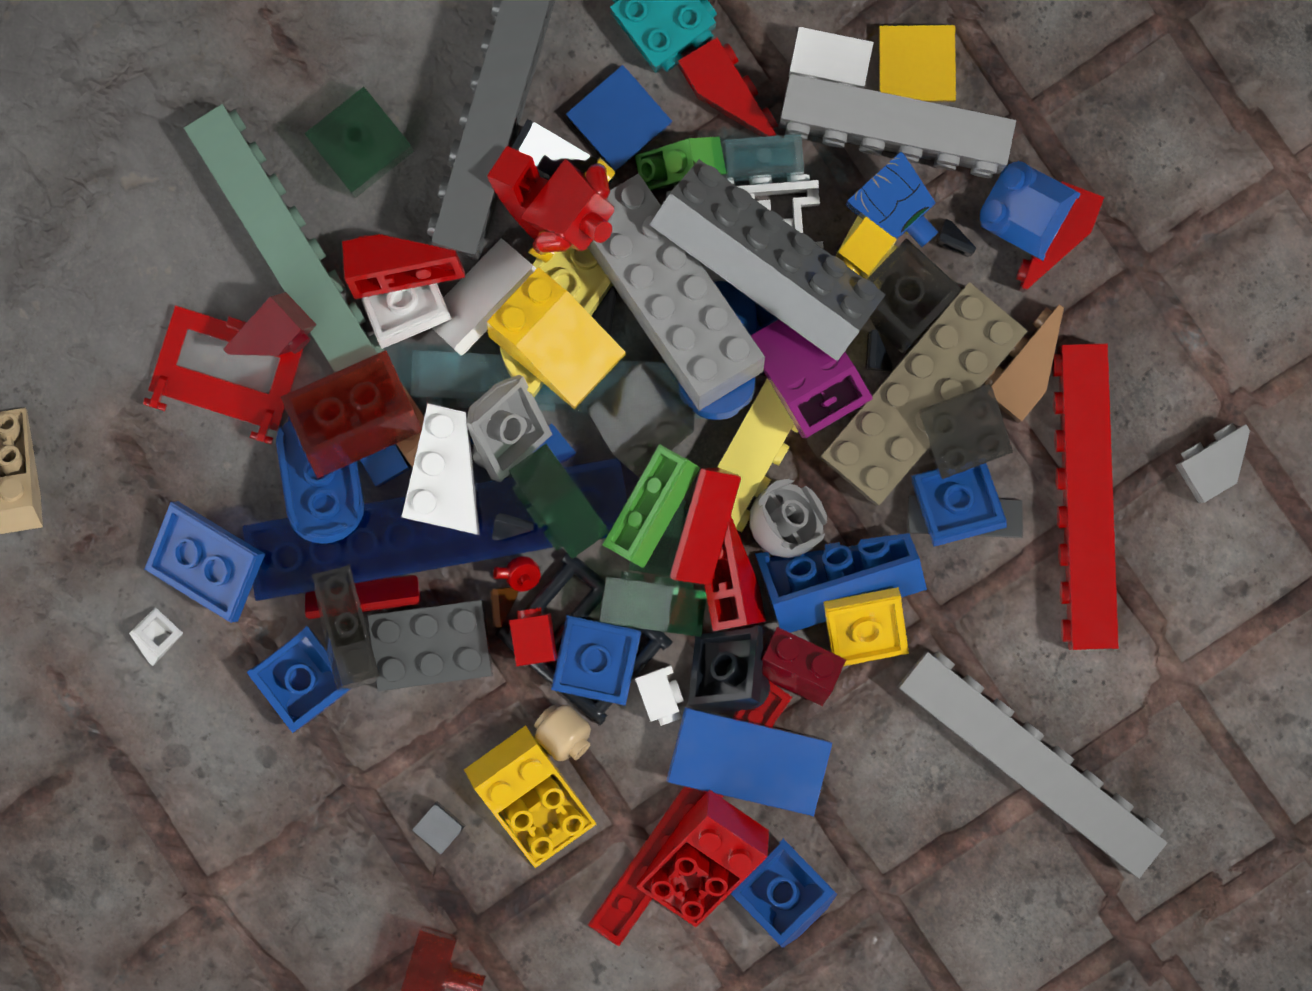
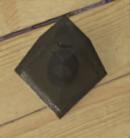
M906 238L867 278L880 291L886 294L870 316V319L875 328L904 354L951 304L962 289Z

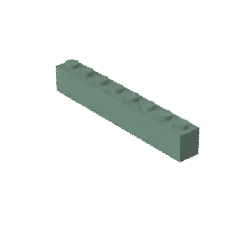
M221 104L185 126L184 130L283 290L317 324L310 333L342 385L348 388L384 366L385 364L381 356L386 354L384 348L381 349L375 334L368 337L360 324L364 323L366 319L356 303L353 302L348 305L340 293L346 289L344 283L335 269L329 273L321 262L327 256L315 237L308 241L301 230L307 224L295 205L288 209L281 197L287 192L276 174L268 176L261 164L267 161L261 149L255 141L248 144L241 132L247 129L238 112L235 109L228 112L226 107Z

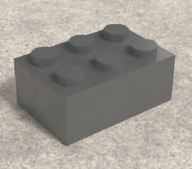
M484 600L368 615L377 691L494 675Z

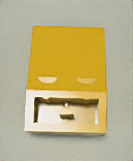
M526 725L464 769L474 790L534 868L596 825L595 820Z

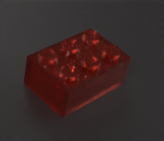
M386 350L281 396L317 479L422 431L413 407Z

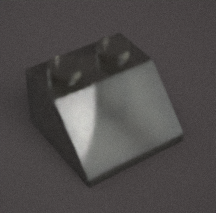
M642 360L587 406L588 414L612 454L638 477L643 474L659 444L669 450H673L694 432L695 413L687 403L685 405L680 395Z

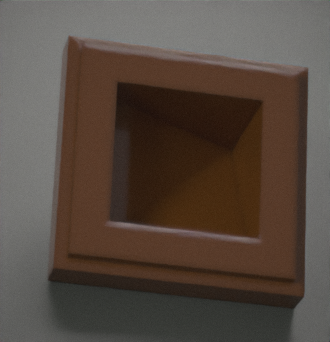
M512 588L492 589L490 591L493 626L495 625V627H503L519 594L518 591Z

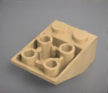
M20 408L0 412V534L43 527L41 494L27 409Z

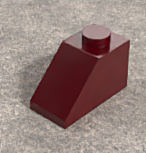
M287 292L270 296L223 350L228 355L279 356L291 351L296 354L309 343L311 338L308 334L317 324Z

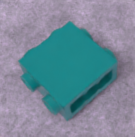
M612 0L614 4L610 6V14L655 73L662 68L665 72L670 71L678 65V60L683 58L681 55L691 46H694L697 50L714 37L711 31L716 28V21L713 18L717 16V12L708 0Z

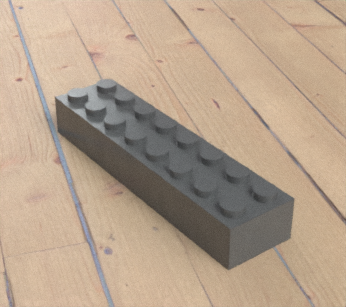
M494 0L491 15H494L493 21H495L493 31L486 30L481 45L482 57L485 58L482 67L476 66L470 83L472 94H474L472 104L465 102L459 125H462L461 130H464L461 141L456 139L453 141L448 160L451 162V166H453L451 176H444L438 192V198H440L442 203L439 214H432L427 230V235H430L429 238L432 239L431 243L433 246L455 250L459 257L478 262L481 258L498 199L487 175L505 147H513L555 0Z

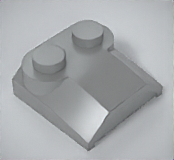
M516 375L493 385L469 407L466 420L468 430L474 442L472 448L474 462L479 467L485 468L491 479L499 482L504 480L552 435L535 398L527 391L529 386L524 376Z

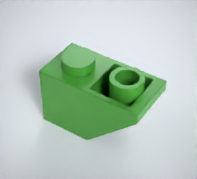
M720 137L688 138L635 155L638 174L650 191L674 187L699 159L705 164L716 168L721 175L727 174Z

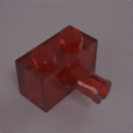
M422 926L418 933L401 991H446V988L453 991H482L481 987H483L486 975H479L453 967L454 963L451 960L458 937Z

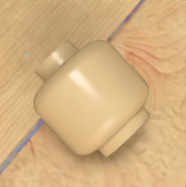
M569 705L550 706L534 724V727L537 729L535 733L536 741L556 761H565L570 757L577 760L590 747L587 739L589 738L591 727Z

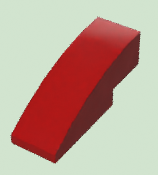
M506 146L487 177L502 204L520 226L535 240L540 232L522 219L521 216L548 180L540 177L532 156Z

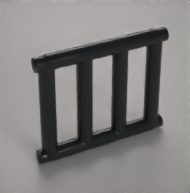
M567 551L561 560L563 565L524 610L541 607L543 611L575 574L591 588V591L569 616L586 619L598 604L605 600L620 613L612 625L629 628L632 624L648 638V641L636 654L631 678L632 682L660 649L664 651L666 648H669L673 641L581 559ZM566 619L554 632L556 653L560 649ZM504 626L497 631L496 636L514 652L510 626L508 628ZM549 662L529 665L552 685L555 667ZM560 692L599 726L605 722L608 716L605 712L613 704L597 699L594 702L587 697Z

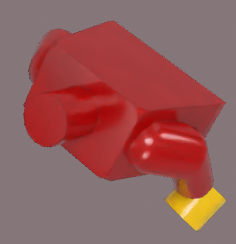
M599 158L597 163L591 165L583 173L568 160L564 159L521 216L522 219L540 232L534 240L533 248L528 253L547 263L555 252L567 251L570 247L583 251L587 249L593 240L603 243L610 237L612 225L608 220L614 213V206L607 199L610 194L608 182L614 176L615 171L605 161Z

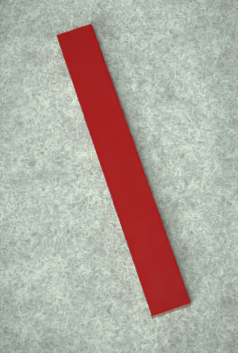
M769 681L770 692L766 701L755 709L736 711L732 718L772 727L792 699V696ZM686 786L682 788L592 917L588 926L618 947L621 945L653 899L636 888L638 881L684 815L707 791Z

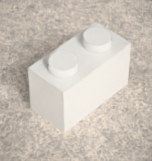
M799 27L788 77H790L791 73L864 89L874 42Z

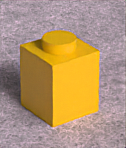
M865 217L836 256L855 273L867 279L897 239L868 217Z

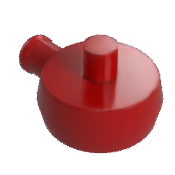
M527 556L513 559L506 568L495 567L493 570L495 579H506V582L512 589L520 592L534 588L541 577L539 565Z

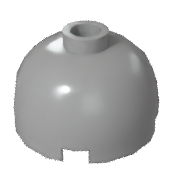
M790 479L777 480L762 491L754 500L749 516L752 535L760 547L771 555L785 558L800 556L822 541L825 535L822 534L823 525L827 523L826 512L816 494L807 486L801 489L797 485L791 484L794 480Z

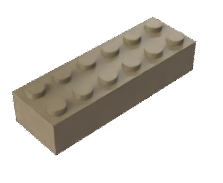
M969 282L872 395L873 399L863 405L819 458L876 507L879 506L1022 339L1027 330Z

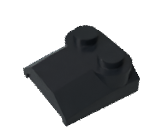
M755 625L753 628L707 634L695 633L688 700L690 707L697 710L722 713L755 709L766 701L770 692V683L768 678L762 674L763 628L761 626Z

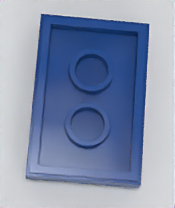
M179 501L170 502L144 570L232 623L238 622L265 553Z

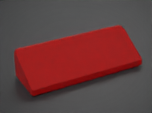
M718 467L701 468L670 573L671 579L698 584H710L712 582L741 482V476Z
M416 575L310 589L305 593V617L316 619L420 604L422 601L419 579Z

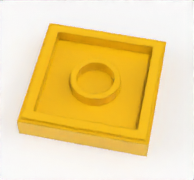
M955 25L879 26V92L926 102H955Z
M899 587L823 602L831 652L846 659L844 666L909 654Z

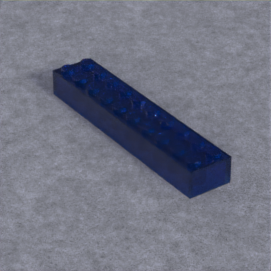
M620 458L509 477L501 482L493 480L474 484L480 535L403 518L402 513L406 496L364 504L363 517L357 528L347 537L332 543L321 544L303 539L293 530L288 518L244 525L242 527L245 542L265 553L253 583L255 601H265L606 539L627 502ZM499 513L532 521L535 524L534 531L499 541L492 539L496 515H499Z

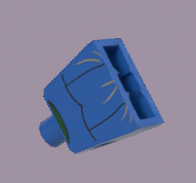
M902 152L896 155L845 204L864 220L865 217H868L897 240L907 231L923 247L938 233L935 227L924 217L935 205V201Z

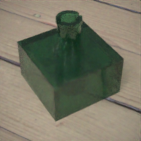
M364 86L304 133L355 198L414 152L411 144Z

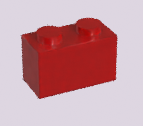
M541 607L517 611L518 618L509 620L516 666L555 661L557 653L551 613L542 615Z

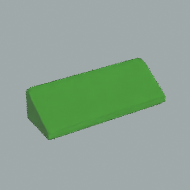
M659 444L606 537L603 546L636 565L644 567L698 474L699 466Z

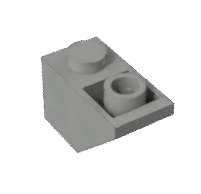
M1231 423L1213 434L1216 441L1206 447H1203L1201 442L1181 453L1184 460L1177 463L1176 467L1199 504L1207 502L1237 484L1250 433L1246 424L1236 428Z

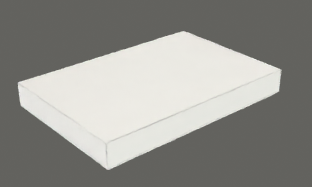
M501 238L465 275V278H462L444 296L443 299L452 319L432 329L459 355H464L488 330L487 321L527 280L536 268Z

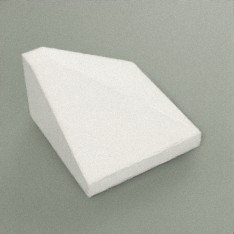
M155 607L129 634L147 661L154 666L182 636L183 632Z

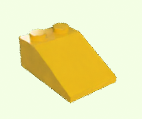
M539 267L487 321L488 337L573 409L585 399L625 356V351L574 297Z

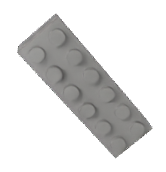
M790 73L778 129L786 130L785 136L794 139L807 140L808 135L823 138L822 143L828 146L844 148L845 143L860 145V152L871 155H881L883 150L897 153V155L902 152L911 163H918L919 158L933 160V166L936 168L955 171L956 166L971 168L970 174L974 176L993 178V174H1000L1008 164L1016 120Z
M637 174L610 190L607 199L614 206V213L608 222L612 225V234L603 243L593 240L587 248L698 411L762 373L765 356L701 263L649 225L661 208V205L641 176Z

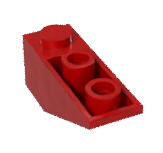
M715 38L678 60V67L697 99L767 141L775 140L776 133L773 129L777 128L778 124L767 107L761 110L754 99L758 95V91L749 76L741 77L734 65L739 60L729 43L722 45L719 39Z
M1064 181L1060 182L1081 195L1074 202L1045 253L1044 260L1042 261L1031 255L1030 260L1023 258L1015 280L1021 281L1018 291L1024 293L1092 232L1105 197Z

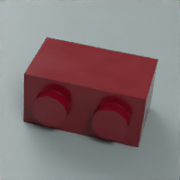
M777 627L763 653L762 674L770 682L823 706L834 689L846 659Z

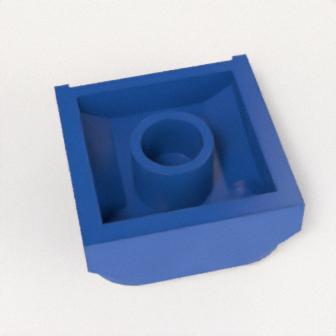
M1013 162L1004 168L981 208V227L1043 261L1045 253L1074 202L1081 194L1024 162Z
M306 626L268 658L247 671V674L292 733L309 723L355 687L346 672L337 664L309 626Z
M783 838L779 842L780 844L731 895L784 948L802 935L829 908L838 894Z

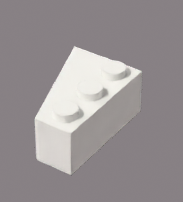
M427 404L402 517L480 535L470 432L466 424L468 414L466 412Z

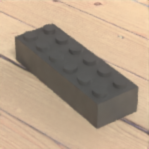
M700 159L670 192L649 224L836 361L840 359L886 295L873 282L862 278L847 267L840 258L829 254L814 243L811 237L800 233L785 222L778 213L767 209L753 199L746 190L738 188L723 177L716 168L705 164Z

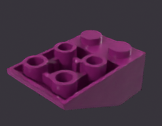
M780 319L751 335L765 356L763 371L802 438L811 436L873 399L846 352L836 361Z

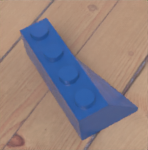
M910 533L861 539L856 546L846 547L840 545V542L825 544V550L806 552L800 556L790 558L770 557L768 552L755 553L778 626L790 633L826 622L824 601L899 587L901 598L927 590L920 558Z

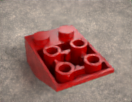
M709 789L684 815L638 881L636 888L697 927L768 857L769 830Z

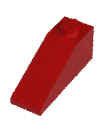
M382 234L363 235L356 239L342 241L344 278L354 299L465 278V271L456 251Z
M732 516L729 520L712 582L704 584L713 631L766 622L759 583Z

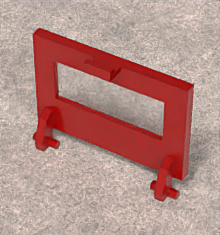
M175 305L148 391L153 392L151 399L145 397L143 405L165 411L167 404L162 403L161 399L162 396H166L260 426L258 433L252 431L250 438L272 445L274 438L267 436L269 429L277 432L279 430L304 348L296 354L291 351L279 356L228 355L223 348L247 322L229 316L227 321Z

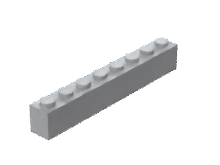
M925 651L897 687L1127 871L1140 879L1167 844L1160 837L1164 830L1147 817L1142 822L1130 813L1134 806L1119 794L1115 793L1112 798L1100 789L1104 782L1086 769L1082 774L1070 765L1074 759L1057 745L1053 750L1041 742L1044 735L1031 724L1026 722L1023 726H1020L1010 718L1014 711L1001 700L996 698L991 703L981 695L985 688L968 674L961 679L951 671L955 664L942 653L936 651L932 656L929 652Z

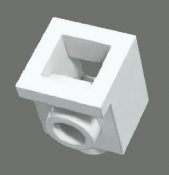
M671 665L635 678L650 721L658 719L660 726L682 718L677 703L684 700L676 680L669 682L667 675L674 673Z

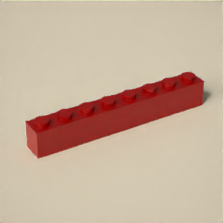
M1108 343L1061 345L1058 347V354H1054L1052 362L1053 377H1059V392L1053 393L1054 415L1060 414L1061 430H1055L1054 445L1055 452H1061L1062 468H1056L1057 490H1063V505L1057 506L1058 528H1064L1065 543L1058 546L1059 566H1065L1066 581L1060 582L1061 604H1067V619L1061 620L1062 642H1068L1069 650L1119 649Z

